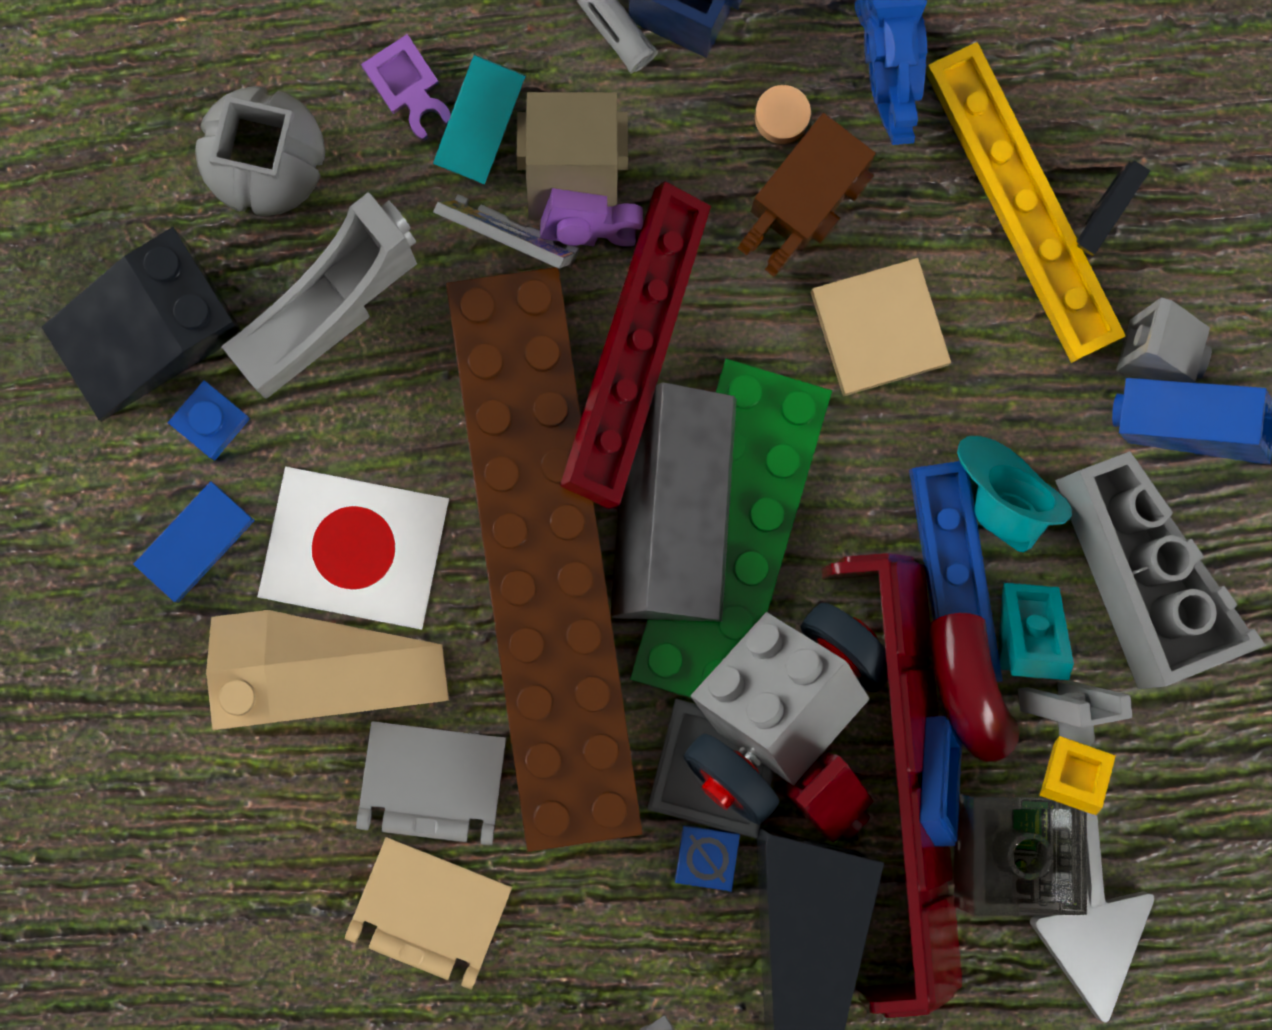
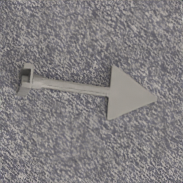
M1069 680L1057 682L1058 695L1029 687L1018 689L1020 711L1058 721L1059 736L1090 747L1091 744L1095 743L1094 725L1132 718L1131 697L1129 694ZM1077 809V813H1071V816H1077V827L1072 826V830H1077V840H1073V842L1077 844V854H1075V857H1077L1076 871L1079 897V809ZM1080 810V911L1062 909L1036 915L1031 918L1030 924L1095 1018L1106 1023L1112 1015L1152 908L1154 896L1148 892L1141 891L1105 900L1097 815ZM1079 903L1077 906L1071 907L1070 909H1079Z

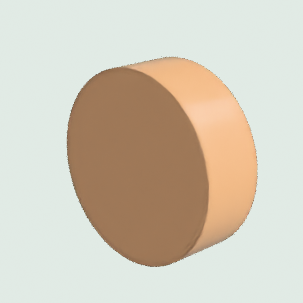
M777 85L765 91L759 98L755 110V124L758 131L764 138L777 144H787L799 139L806 131L811 117V108L807 97L799 89L789 85Z

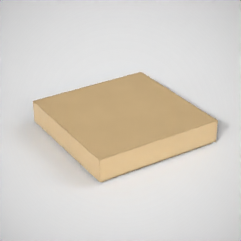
M918 258L813 288L810 292L843 397L939 369L951 363Z

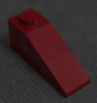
M823 752L794 786L787 782L779 790L833 843L840 836L846 841L852 838L870 819V815L865 810L874 802L847 763L839 755Z

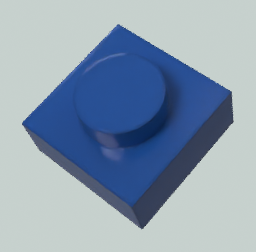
M203 380L167 423L215 461L251 418Z

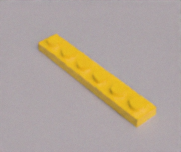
M978 42L928 64L925 73L1070 362L1073 363L1126 337L1083 250L1077 247V238Z

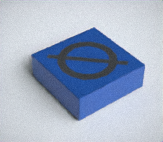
M683 825L675 883L732 891L740 834Z

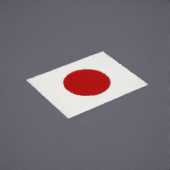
M285 466L258 598L422 630L449 498Z

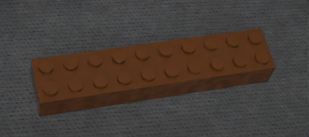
M553 267L446 283L527 852L643 835L594 503L560 486L581 421L559 268Z

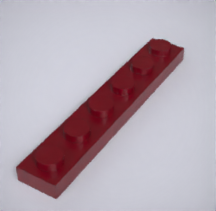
M666 181L654 188L560 483L561 487L608 509L620 505L711 205Z

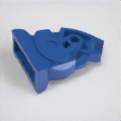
M857 0L854 2L856 15L860 24L864 27L865 64H869L873 99L892 145L911 144L915 141L913 126H917L918 122L915 101L922 100L925 84L927 36L922 14L927 0Z

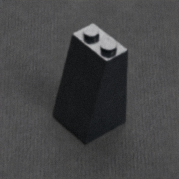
M760 826L758 837L756 838L765 1030H845L884 863L868 853Z

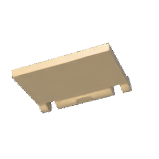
M386 837L344 939L356 943L362 932L364 921L377 926L368 949L445 980L449 979L456 959H461L470 963L463 976L461 986L472 990L512 887Z

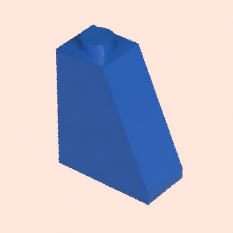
M1126 378L1124 394L1117 393L1115 396L1112 423L1114 427H1119V434L1127 443L1271 465L1272 399L1267 388Z

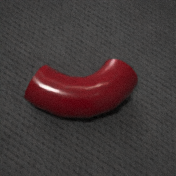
M954 613L941 616L929 626L930 642L939 690L951 725L962 744L975 758L984 762H996L1004 759L1014 751L1019 741L1020 730L1017 721L1004 703L996 681L991 661L986 621L981 616L971 613Z

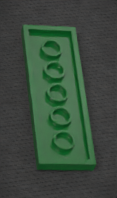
M725 359L715 392L731 395L737 399L722 622L647 619L630 676L632 681L689 698L758 620L768 612L832 394L830 389L729 359Z

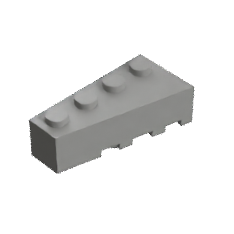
M1130 451L1055 480L1060 494L1067 499L1072 507V524L1138 689L1171 685L1266 646L1256 630L1249 629L1235 610L1237 603L1226 587H1219L1201 561L1204 556L1192 539L1186 540L1170 517L1173 513Z

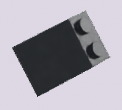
M174 227L122 257L42 326L45 334L101 422L220 350L225 343L242 331L189 244Z

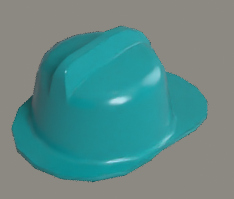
M967 436L959 442L957 454L960 463L969 476L978 484L974 509L978 522L1016 551H1028L1049 525L1064 524L1071 519L1072 507L1067 499L1045 483L1010 448L983 436Z

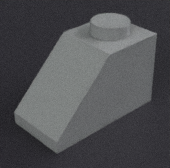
M1161 297L1130 319L1116 371L1140 379L1193 383L1196 381V378L1203 377L1210 362L1212 348L1206 345L1210 327L1174 301Z

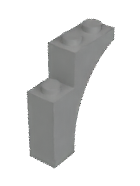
M368 192L352 204L336 236L315 263L272 306L222 346L223 350L247 380L265 399L366 321L370 315L364 305L417 264L410 248L416 243V240L409 232L411 227L389 200L380 206Z

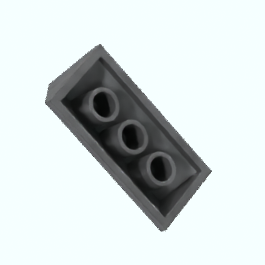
M664 382L656 385L624 493L618 507L610 617L722 622L737 401L734 396Z

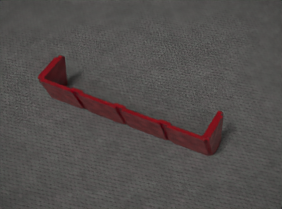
M890 553L846 556L822 568V579L879 576L915 976V983L858 988V1000L869 1013L882 1014L885 1018L929 1015L954 998L953 993L962 987V971L954 895H949L948 882L953 877L950 846L935 847L920 823L926 717L938 716L935 674L933 669H928L927 655L932 654L925 567L923 564H919V562H914V556Z

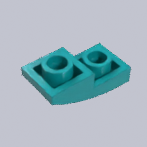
M474 54L433 164L485 184L526 75Z

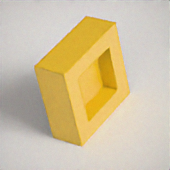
M1059 736L1052 748L1040 796L1097 815L1103 808L1116 755Z

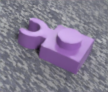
M408 34L361 64L392 114L407 106L410 111L409 123L411 130L419 140L425 141L428 139L425 129L420 124L421 118L425 113H437L447 126L451 116L448 107L442 101L430 98L427 94L428 91L439 85L438 80Z
M552 188L540 220V238L560 241L570 246H594L597 238L600 237L607 238L615 245L634 246L636 242L635 229H642L643 207L630 203L610 207L607 206V196Z

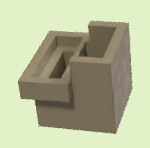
M527 92L526 112H517V170H526L529 220H541L552 188L607 196V206L613 207L617 205L618 170H628V112H617V92Z

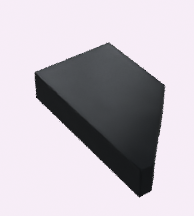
M1135 160L1132 163L1129 161L1115 176L1085 223L1086 227L1076 241L1078 243L1077 247L1092 257L1096 254L1149 174V169Z

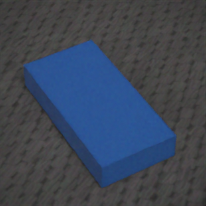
M210 481L133 565L173 602L179 603L255 520L222 489Z
M946 716L926 717L920 823L935 847L955 846L958 835L962 743Z

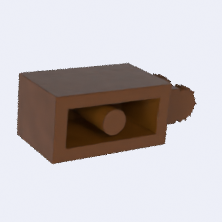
M823 112L754 198L750 212L759 219L741 241L737 249L746 256L760 246L764 236L772 228L786 239L781 248H777L767 261L768 265L764 269L773 277L777 276L798 249L802 252L812 239L821 244L841 219V217L834 213L846 196L855 202L875 175L868 168L876 152Z

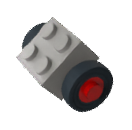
M820 603L805 617L800 626L803 634L766 612L690 696L714 729L738 746L740 750L739 752L732 750L720 740L704 733L685 752L683 757L686 763L704 783L701 789L724 810L732 808L742 817L757 825L763 823L780 802L775 791L760 775L757 767L762 763L794 786L867 703L869 697L864 690L877 692L888 681L886 649L880 643L875 633L861 620L851 617L849 614L828 603Z

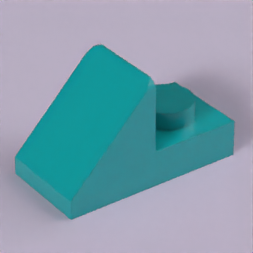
M1004 583L998 646L1002 670H1010L1012 676L1059 680L1070 679L1074 661L1059 587Z

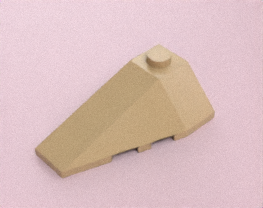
M271 610L211 617L206 675L212 730L450 701L442 644Z

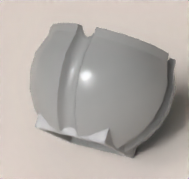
M258 86L241 88L223 96L212 105L204 116L200 128L205 133V136L197 140L195 148L197 167L204 183L212 193L231 209L245 212L248 207H251L253 213L258 216L282 214L300 205L315 189L321 176L316 166L323 165L325 160L324 139L312 113L292 95L277 91L271 96L265 87ZM240 119L282 128L272 169L230 160Z

